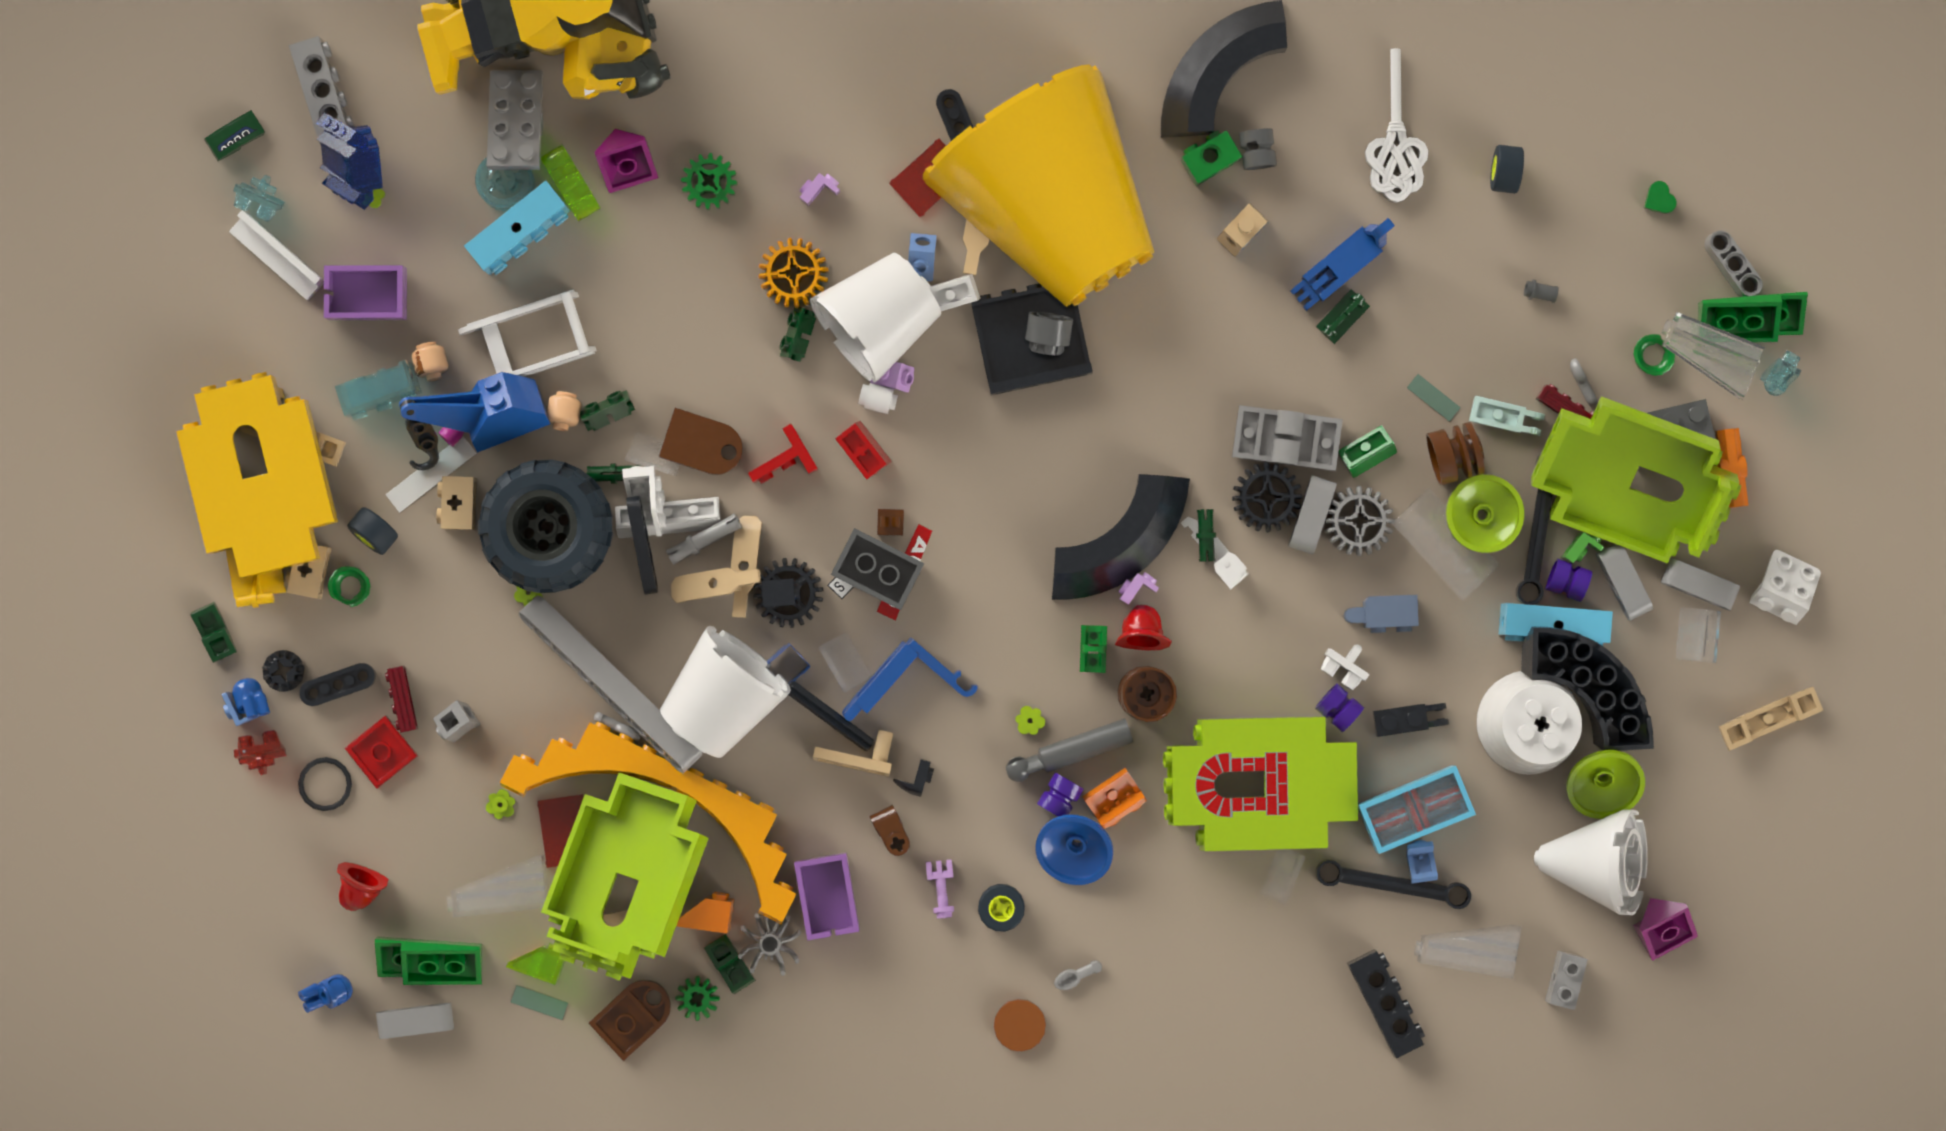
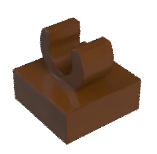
M878 509L877 535L903 536L904 509Z

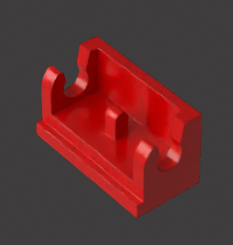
M861 421L855 422L835 438L866 480L876 475L878 471L892 462Z

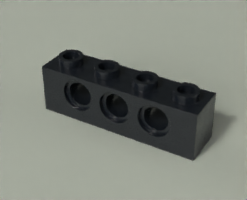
M1373 949L1347 962L1393 1056L1397 1059L1423 1046L1424 1043L1421 1038L1425 1037V1034L1419 1023H1413L1410 1017L1413 1014V1010L1407 999L1402 1001L1398 991L1402 990L1395 976L1390 977L1386 968L1390 965L1384 953L1378 954L1377 950ZM1375 972L1381 973L1383 977L1381 984L1378 986H1372L1369 982L1371 974ZM1385 996H1392L1394 998V1005L1390 1009H1383L1381 1006V1001ZM1398 1019H1403L1406 1022L1405 1030L1400 1033L1394 1032L1393 1023Z

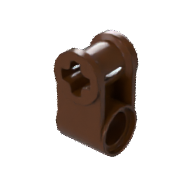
M893 804L869 816L879 837L882 838L887 850L891 854L900 856L908 852L910 841ZM894 837H897L899 840H905V844L902 845L903 850L900 852L897 848L892 849L891 847L894 843Z

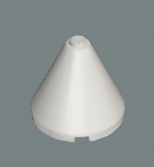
M1621 810L1541 845L1539 850L1535 851L1534 863L1541 872L1617 914L1634 915L1640 907L1644 894L1643 891H1638L1641 878H1646L1647 838L1643 820L1635 819L1634 815H1639L1637 810Z

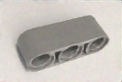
M1723 230L1710 234L1705 240V249L1739 297L1759 294L1762 290L1763 282L1731 235ZM1714 237H1720L1724 241V248L1722 250L1714 247ZM1730 258L1738 261L1739 269L1737 271H1732L1728 267V260ZM1745 279L1753 282L1754 290L1752 293L1744 290L1743 282Z
M1311 475L1288 547L1314 554L1337 483Z
M1614 544L1596 553L1597 560L1626 618L1631 621L1653 610L1651 600L1625 548Z
M1670 558L1661 583L1729 611H1731L1740 586L1673 558Z
M451 1003L376 1012L379 1039L454 1029Z

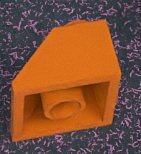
M714 891L712 896L708 895L680 916L676 926L727 934L731 927L734 899L729 898V893Z

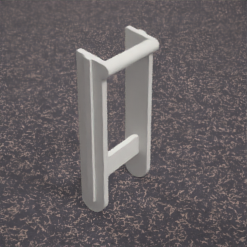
M574 290L469 323L467 326L458 329L459 335H465L482 329L496 374L506 372L526 377L595 354L597 351L595 346H588L573 301L579 295ZM563 303L578 350L512 371L497 324Z

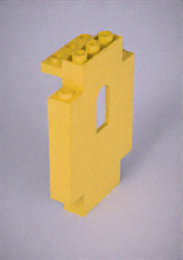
M267 372L251 375L252 380L242 382L241 378L229 380L226 382L227 386L216 388V385L200 388L201 393L194 394L202 425H199L198 422H191L182 425L183 430L176 431L206 554L233 549L239 578H247L320 559L313 528L338 522L309 402L305 399L300 400V396L285 399L283 389L277 386L275 376H267ZM249 425L255 428L258 433L268 473L243 479L233 437L239 427Z

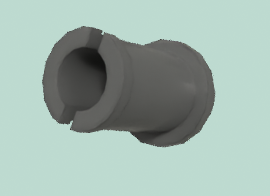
M1533 279L1526 282L1524 296L1528 297L1529 300L1536 298L1555 303L1559 287L1537 283Z

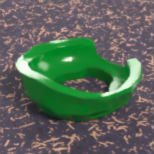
M1646 335L1640 338L1634 347L1633 356L1635 363L1641 371L1653 376L1663 375L1670 371L1675 363V351L1661 338V335ZM1659 344L1665 351L1662 361L1655 366L1648 365L1643 359L1644 350L1648 346Z
M340 567L329 577L328 590L330 596L350 607L363 603L370 594L369 578L357 567ZM350 576L357 578L361 585L359 593L351 600L341 596V582Z

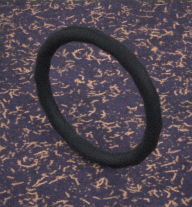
M328 757L317 758L308 763L301 771L298 781L299 793L304 802L313 809L320 811L334 810L343 805L350 796L352 788L351 775L346 766L338 760ZM320 763L336 765L346 777L347 786L345 794L338 802L332 805L322 806L315 804L304 791L305 775L310 768Z

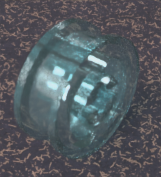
M487 157L480 163L476 171L475 184L479 195L490 207L499 211H508L535 188V177L532 170H519L517 173H513L511 170H504L508 179H511L508 181L511 193L517 190L519 183L523 184L521 190L515 196L508 199H499L491 193L493 190H498L501 194L507 195L505 187L500 183L503 181L501 172L496 170L492 179L488 180L492 170L487 169Z

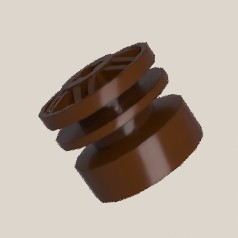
M1471 422L1463 424V434L1458 425L1453 426L1452 439H1449L1444 429L1426 434L1431 464L1440 486L1458 481V469L1460 468L1466 478L1472 477L1471 465L1477 476L1485 474L1483 447Z
M1139 666L1129 670L1120 680L1117 689L1118 701L1122 709L1129 716L1145 722L1159 721L1166 717L1174 708L1177 699L1176 686L1172 678L1163 670L1150 666ZM1144 686L1146 689L1151 690L1147 700L1139 696V693L1143 692L1142 687Z

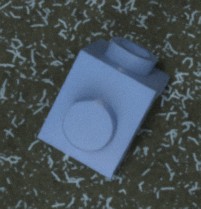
M1417 840L1407 845L1406 857L1412 883L1438 880L1433 853V841Z

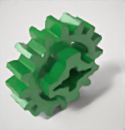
M709 153L708 159H704L699 154V161L697 163L692 159L690 160L691 169H683L688 175L681 178V182L687 184L682 191L683 193H691L687 199L689 202L696 199L697 208L704 203L706 210H710L711 204H715L716 208L720 209V202L722 200L726 204L729 203L728 194L733 196L736 194L731 189V186L738 185V182L731 178L736 175V171L728 170L732 164L729 161L723 164V156L721 155L714 160L712 153ZM715 165L718 167L713 170H706L702 166ZM696 173L698 176V184L694 186L695 188L693 189L692 179L694 174ZM702 173L710 179L715 177L713 181L717 190L710 185L704 187L705 180ZM726 175L727 183L723 190L720 187L721 179ZM705 193L714 194L716 197L707 199L701 196H703Z

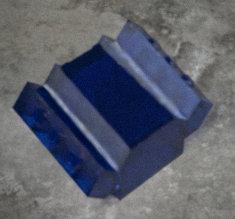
M324 113L315 123L324 130L316 139L320 142L323 164L320 169L329 174L322 184L332 190V193L335 195H339V197L347 200L350 204H355L365 210L374 200L373 190L383 188L380 151L377 140L374 138L368 125L358 127L347 126Z

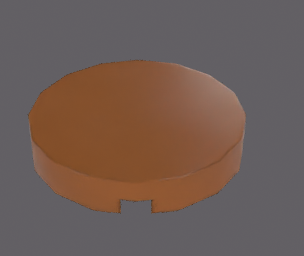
M1015 999L1008 1001L998 1010L995 1016L994 1030L996 1037L1003 1046L1010 1050L1020 1052L1030 1050L1040 1043L1045 1034L1046 1022L1043 1012L1029 1000Z

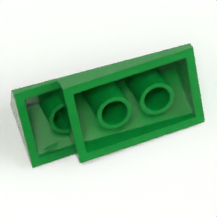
M1796 292L1702 300L1698 303L1699 343L1778 342L1779 335H1803L1808 293Z
M379 936L375 939L377 977H403V985H482V944Z

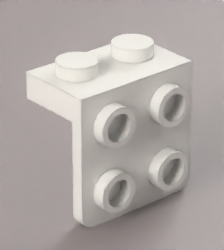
M634 466L629 469H622L627 497L640 495L642 504H651V514L656 536H662V528L666 527V515L663 512L665 495L664 490H662L661 476H656L654 466Z
M1775 550L1771 555L1763 581L1752 594L1749 603L1782 618L1786 622L1797 625L1809 611L1821 572L1818 568L1780 550Z

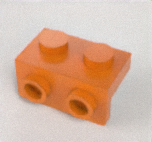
M1126 768L1082 796L1104 829L1116 825L1121 818L1130 812L1137 811L1147 801Z

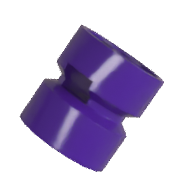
M1557 558L1550 571L1546 590L1559 595L1565 592L1567 598L1581 602L1588 590L1592 571L1580 566L1573 569L1571 563Z
M1336 683L1319 701L1315 709L1325 718L1331 717V723L1343 733L1357 719L1365 707L1354 698L1348 699V692Z
M1055 772L1048 783L1050 791H1044L1037 804L1058 817L1069 815L1073 809L1071 802L1079 799L1084 788Z

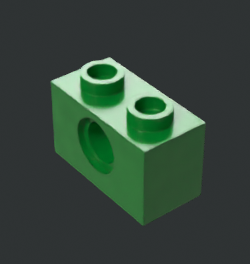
M1217 130L1205 138L1207 140L1206 143L1199 147L1195 143L1183 151L1185 155L1182 156L1181 162L1196 187L1242 159L1241 153L1227 130L1223 133ZM1206 150H1213L1217 154V160L1213 163L1206 162L1203 158V153Z

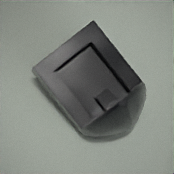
M920 760L914 784L898 779H893V782L904 791L921 797L925 782L931 783L934 768L930 767L931 761Z

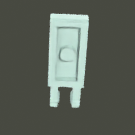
M1474 396L1469 422L1515 433L1522 432L1540 436L1541 430L1536 427L1523 426L1524 416L1533 420H1544L1545 414L1526 410V407Z

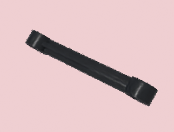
M1539 454V456L1537 457L1536 462H1535V466H1536V464H1537V462H1538V460H1539L1541 454ZM1539 488L1536 496L1524 580L1516 587L1517 599L1526 605L1537 604L1541 601L1544 594L1539 579L1553 494ZM1526 583H1533L1538 588L1539 595L1535 601L1527 602L1521 597V588Z
M1330 859L1321 861L1316 867V877L1325 886H1335L1338 883L1429 898L1445 901L1454 909L1467 907L1472 897L1470 889L1459 882L1451 883L1448 886L1428 882L1412 883L1411 879L1344 868L1336 861ZM1326 863L1334 864L1339 870L1337 878L1332 882H1325L1320 876V869ZM1455 886H1460L1467 892L1466 900L1460 905H1454L1449 900L1448 893Z

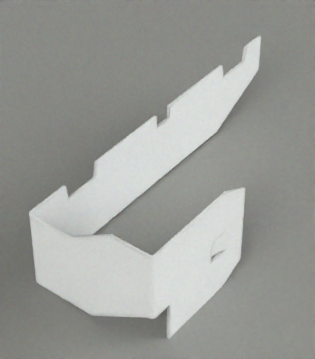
M1187 517L1181 524L1184 528L1189 526L1193 531L1191 536L1199 544V538L1196 539L1198 521ZM1214 538L1216 561L1213 562L1215 563V571L1231 590L1249 573L1245 571L1247 568L1235 554L1230 553L1218 538Z

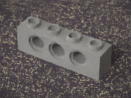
M317 36L289 45L319 144L325 148L354 139L352 131H355L352 117L346 116L344 107L348 106L344 92H339L336 82L340 81L336 67H331L328 57H331L332 53L328 42H323ZM321 61V70L317 73H312L310 71L312 62ZM323 85H328L330 88L329 94L326 97L320 98L318 96V89ZM330 110H336L338 114L337 119L333 122H327L325 119L327 112Z

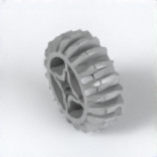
M1361 486L1356 487V494H1353L1351 487L1346 488L1347 497L1342 492H1338L1337 497L1340 499V502L1332 499L1331 505L1335 509L1329 508L1327 513L1332 515V519L1326 518L1324 522L1326 524L1332 523V528H1327L1325 533L1334 532L1335 534L1329 541L1333 543L1339 539L1341 542L1338 544L1337 549L1341 550L1347 545L1346 554L1348 555L1352 553L1353 548H1356L1357 556L1362 555V548H1365L1367 555L1372 554L1371 545L1376 550L1381 549V545L1378 543L1379 539L1384 543L1389 541L1383 535L1384 532L1388 534L1393 533V529L1386 527V524L1395 522L1392 518H1386V514H1391L1393 509L1384 510L1383 506L1389 501L1385 499L1379 503L1377 500L1380 498L1381 493L1377 492L1371 497L1372 488L1370 487L1366 489L1365 494H1362ZM1355 500L1352 515L1349 517H1338L1342 507L1347 502ZM1363 500L1376 508L1379 517H1372L1366 514ZM1359 513L1362 515L1361 518L1364 517L1365 520H1372V522L1361 524L1359 529L1356 527L1357 524L1354 525L1353 522H1346V520L1356 518ZM1339 525H1346L1353 529L1355 542L1347 539L1342 534ZM1369 525H1379L1375 536L1363 543L1366 527Z

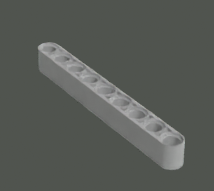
M537 595L518 613L522 621L675 769L685 773L702 756V752L686 739L678 736L663 718L660 710L544 598Z

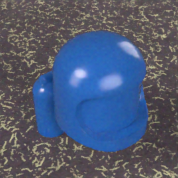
M245 678L236 682L233 686L232 695L238 713L246 714L247 719L255 718L258 714L264 716L270 713L266 695L256 679Z
M336 974L322 980L318 984L314 983L298 992V996L301 1001L305 1002L303 1003L305 1012L309 1013L324 1005L333 1009L347 1002L352 996L353 987L346 976Z

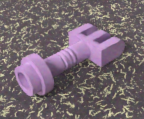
M952 859L946 860L947 870L942 871L941 860L936 861L937 871L932 872V863L926 862L927 880L936 881L938 893V907L933 908V913L936 914L937 919L952 917V912H954V906H948L946 879L953 878Z

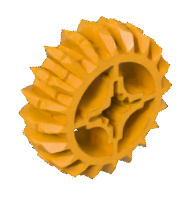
M788 238V246L784 247L783 242L779 240L778 246L780 249L778 251L773 246L769 247L770 252L773 254L772 257L767 254L762 256L764 260L768 261V264H759L760 269L766 270V273L758 275L759 279H767V282L761 284V288L767 289L771 287V290L766 294L767 297L770 298L777 294L774 302L779 304L782 298L785 299V308H789L790 300L794 301L795 308H799V300L801 299L808 306L809 300L807 297L809 295L813 298L817 295L814 293L816 289L820 292L825 290L823 286L819 285V282H828L827 277L821 276V273L829 271L828 267H820L821 264L826 262L825 257L816 258L821 252L819 248L810 252L813 245L811 242H808L805 248H803V239L799 238L797 246H793L792 238ZM795 252L806 255L813 262L814 267L798 265ZM788 253L787 265L783 269L772 271L776 261ZM792 260L796 270H801V273L796 275L795 286L791 276H786L787 272L791 271ZM815 275L809 288L800 293V281L805 277ZM773 279L789 281L792 294L778 289Z

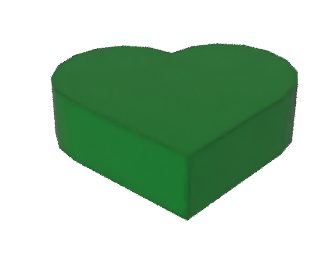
M1656 181L1650 185L1644 209L1663 214L1670 213L1675 209L1677 205L1676 198L1669 193V186L1665 182Z

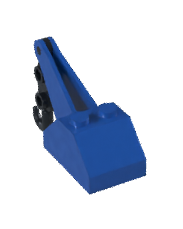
M500 372L477 381L471 392L405 397L399 402L401 415L406 419V429L415 446L430 457L427 462L422 464L415 463L413 460L409 462L412 468L421 471L433 468L439 461L438 436L432 425L469 433L477 453L550 425L542 395L535 379L506 372Z

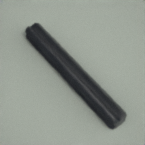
M792 681L789 684L791 691L788 695L863 751H868L874 743L873 738L850 721H847L842 715L797 682Z

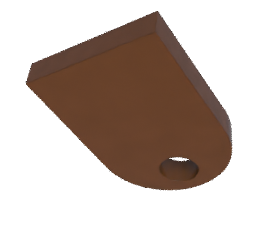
M675 408L659 458L711 475H722L734 469L739 463L742 456V441L738 433L727 424ZM733 446L737 453L735 458L732 460L724 459L721 455L723 447Z
M639 980L626 987L588 1024L624 1062L666 1022L671 1011L670 997L664 987L657 982ZM656 990L661 994L662 998L659 1004L653 1005L648 1002L647 994L649 991Z

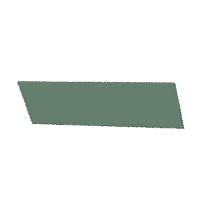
M1419 374L1416 375L1407 387L1449 422L1461 408Z
M516 985L511 1003L560 1020L563 1019L568 1005L567 1002Z

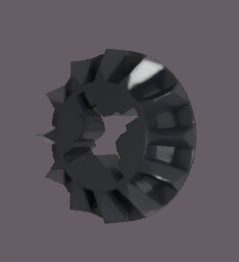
M288 650L275 651L266 658L262 667L263 679L270 688L279 692L295 689L304 677L302 660L298 655ZM279 660L284 667L293 666L286 673L287 682L282 675H273V673L279 670Z

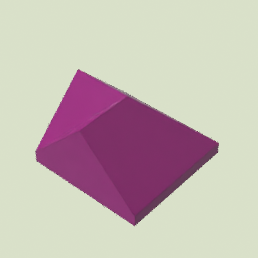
M615 128L594 152L609 193L659 178L647 139L644 136Z
M1650 898L1643 919L1633 925L1652 961L1698 937L1690 911L1685 903Z

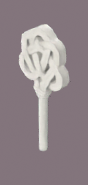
M1394 48L1390 49L1391 122H1389L1386 138H1376L1368 144L1365 158L1372 169L1370 174L1371 187L1376 192L1383 193L1389 201L1398 203L1404 201L1410 193L1417 192L1423 185L1424 175L1422 166L1427 161L1428 149L1426 144L1420 139L1407 138L1406 129L1401 121V49ZM1396 135H1397V140H1398V142H1399V145H1398L1397 147H1396V145L1393 143L1394 140H1395ZM1378 147H1381V150H1380V152H1379L1377 158H1375V156H1374V151H1375V149H1377ZM1412 147H1414V148H1416V149L1418 150V152H1419V157H1418V158H1417L1415 152L1413 151ZM1389 153L1391 156L1387 162L1386 167H1383V164ZM1402 153H1404L1406 159L1408 160L1411 166L1410 168H1408L1406 160L1404 159ZM1396 165L1400 172L1398 177L1393 174ZM1397 188L1401 190V192L1397 194L1392 190Z

